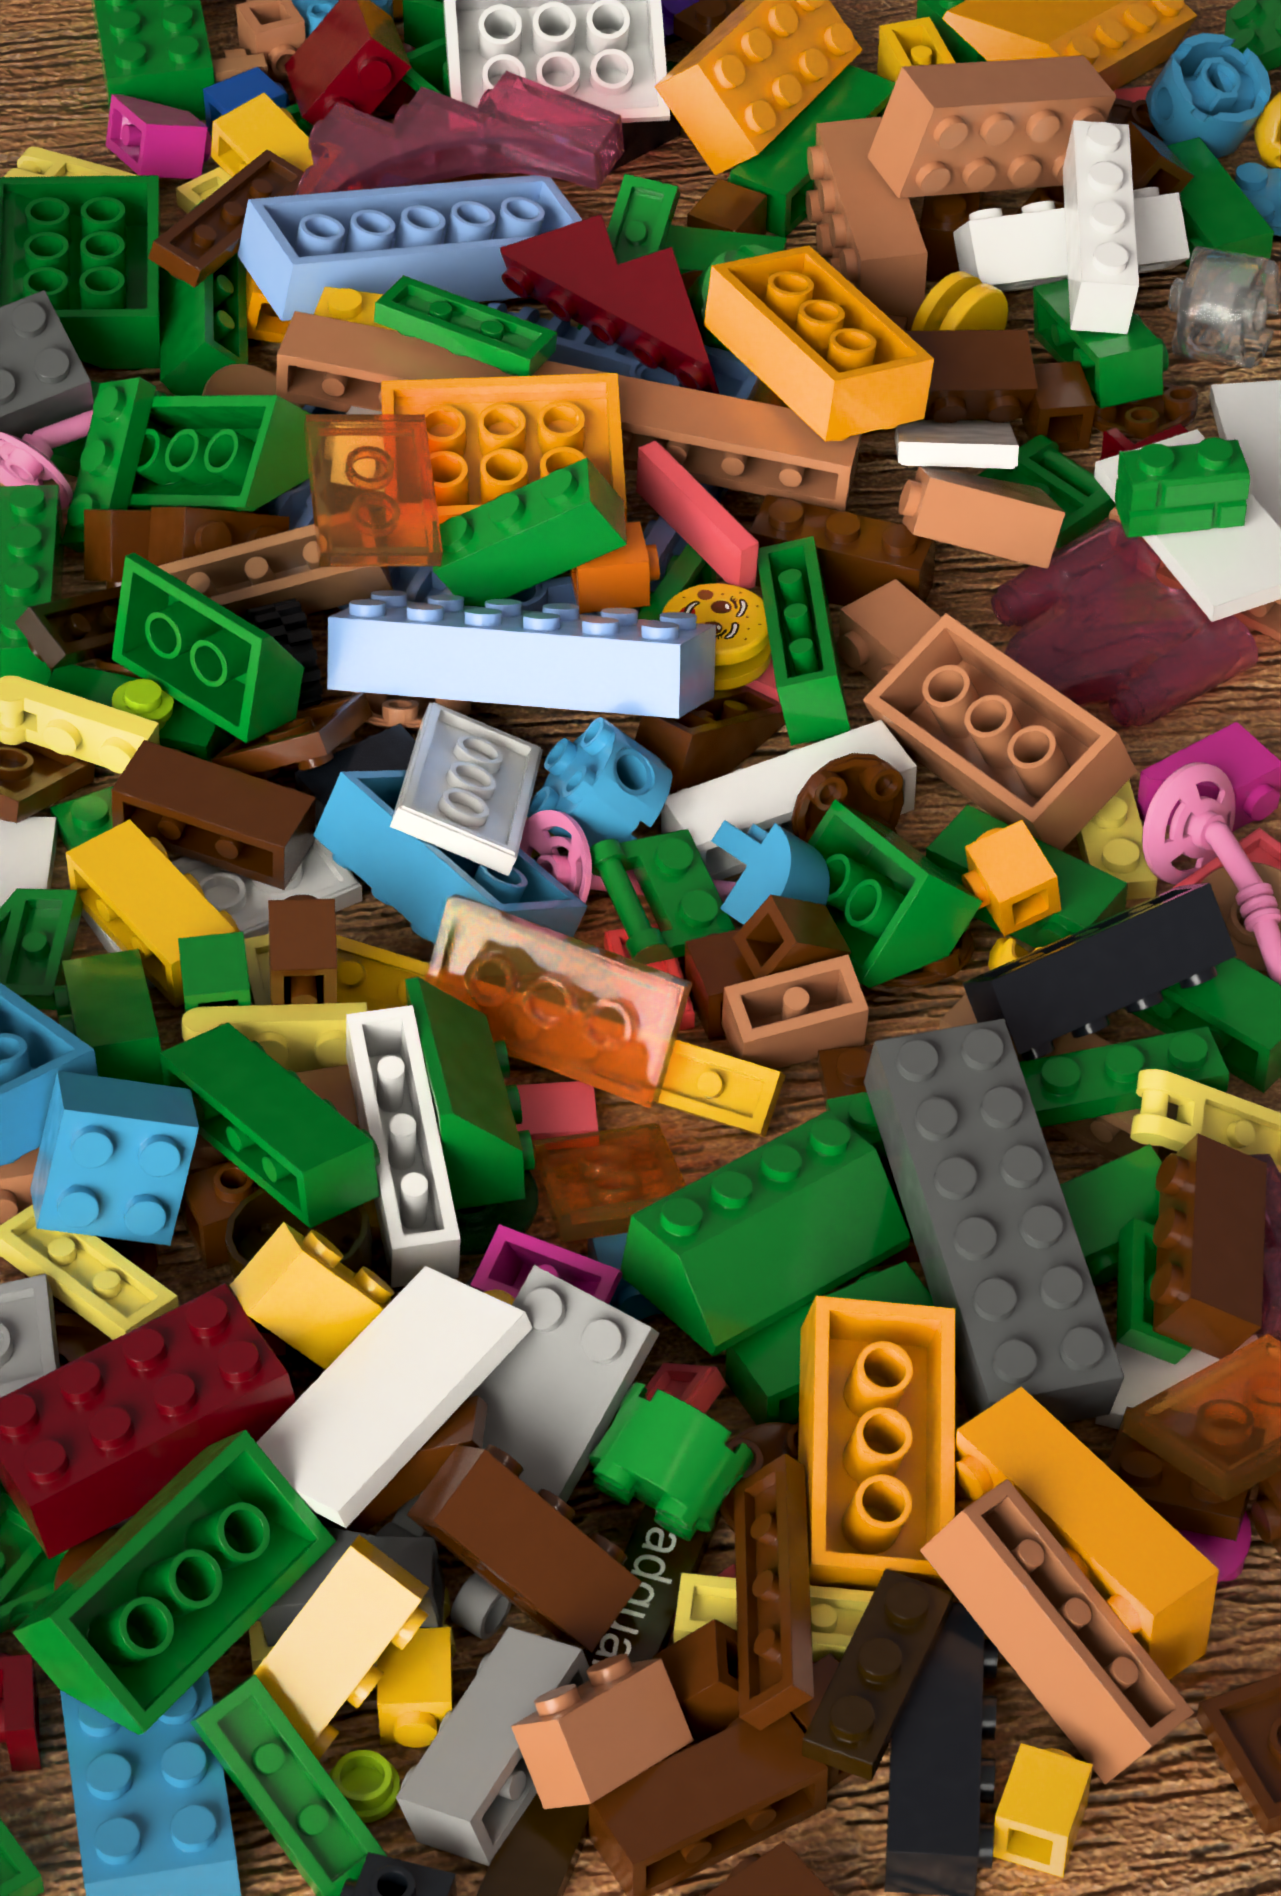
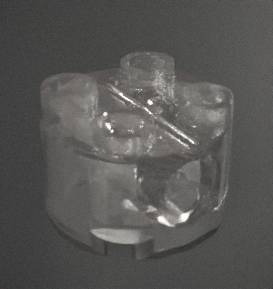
M1196 246L1193 250L1190 267L1185 279L1176 278L1169 294V309L1172 312H1177V327L1172 340L1174 356L1234 367L1256 368L1264 358L1274 333V329L1266 328L1267 314L1278 315L1281 280L1277 263L1270 260V258Z

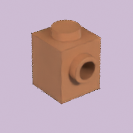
M252 0L237 4L239 48H245L246 55L264 53L268 77L275 83L284 81L288 78L284 65L306 40L305 20L291 0Z

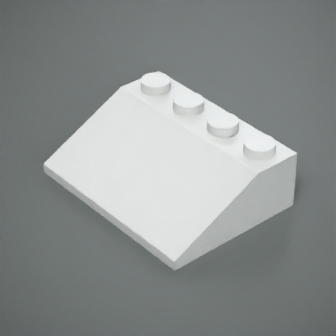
M443 0L453 132L670 121V109L655 88V85L667 75L661 0Z

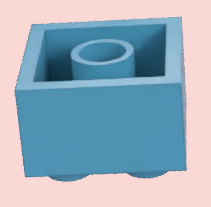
M57 1071L30 1188L36 1229L170 1246L199 1130L191 1089Z

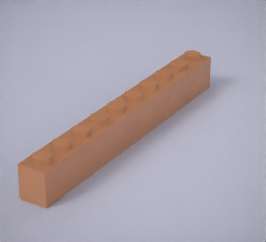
M295 311L277 353L276 395L289 402L345 413L348 412L351 406L382 412L381 381L509 377L515 375L506 374L499 368L470 357L455 355L448 349L419 338L404 336L398 331ZM546 361L532 376L608 372ZM618 375L624 468L637 470L638 448L655 440L699 483L763 496L771 495L792 499L798 502L845 511L857 469L862 434L850 436L841 441L825 442L791 408Z

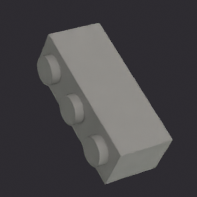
M507 1628L493 1651L486 1654L480 1662L475 1678L456 1707L449 1710L444 1716L438 1734L419 1763L413 1766L403 1779L401 1790L397 1794L396 1799L417 1842L487 1866L490 1865L492 1858L537 1794L511 1726L537 1711L534 1700L542 1694L569 1684H575L578 1687L589 1680L586 1673L589 1665L581 1648L516 1628Z

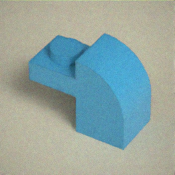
M724 820L711 842L746 864L747 867L720 907L722 911L744 925L770 894L826 906L830 888L829 871L825 859L816 848L774 823L769 833L754 823L748 832L745 833Z

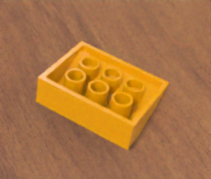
M966 0L947 10L942 19L987 61L1084 55L1112 91H1115L1168 60L1198 15L1184 3V0Z
M618 373L381 381L388 563L432 562V527L585 458L592 462L623 499L625 522L627 523Z

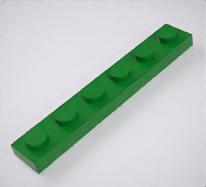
M1208 1026L1019 1062L1041 1128L1141 1108L1142 1097L1136 1094L1138 1073L1141 1070H1165L1223 1092L1228 1090L1230 1075ZM867 1092L826 1099V1111H831L876 1148L880 1159L888 1158Z

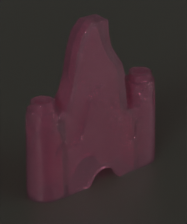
M1114 519L1105 520L1055 550L1048 569L1033 565L1027 567L1020 574L999 586L997 594L993 595L991 599L994 614L1003 625L1022 627L1010 639L1004 654L1077 705L1093 701H1108L1112 715L1117 722L1125 727L1131 725L1140 727L1144 724H1150L1254 667L1258 661V648L1248 628L1239 619L1232 615L1211 622L1185 589L1171 588L1161 583L1156 577L1161 559L1152 548L1138 537H1126L1122 524Z

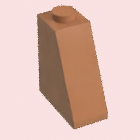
M926 466L918 467L915 480L908 479L906 481L899 501V514L904 515L902 523L913 535L1045 569L1049 567L1065 516V511L1041 488Z

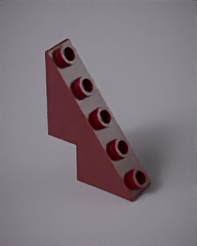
M602 214L500 248L507 268L501 276L502 281L517 296L521 298L530 296L540 301L559 319L566 322L572 319L582 324L601 342L607 345L616 343L631 351L637 360L651 369L660 367L675 375L686 388L720 394L672 247L618 264Z

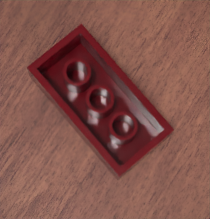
M224 1283L1 1397L0 1482L48 1559H51L135 1515L206 1446L245 1429L254 1441L257 1442L296 1401L288 1372Z

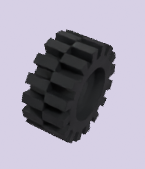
M294 598L247 609L245 620L271 635L304 667L297 710L320 704L322 702L321 695L323 694V689L319 681L322 678L316 661L318 659L317 651L313 648L312 632L310 628H307V618L305 613L302 612L299 601H296Z

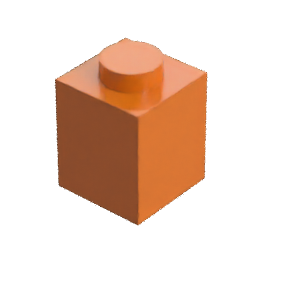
M640 521L626 523L627 545L570 570L576 604L579 606V614L601 612L605 608L650 606V581L660 579L659 557L655 544L646 545Z

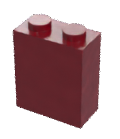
M339 0L286 62L284 67L302 118L343 147L409 71L411 64L393 19L388 13L371 0Z

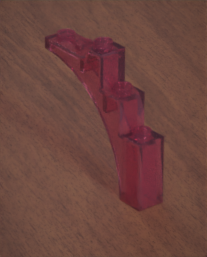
M505 71L493 89L489 88L484 92L479 101L478 108L421 86L411 102L400 107L393 124L337 102L326 118L319 120L314 125L310 133L308 147L312 154L314 166H309L305 170L299 187L293 195L422 185L431 181L487 173H522L553 177L598 190L624 153L621 115L508 71Z

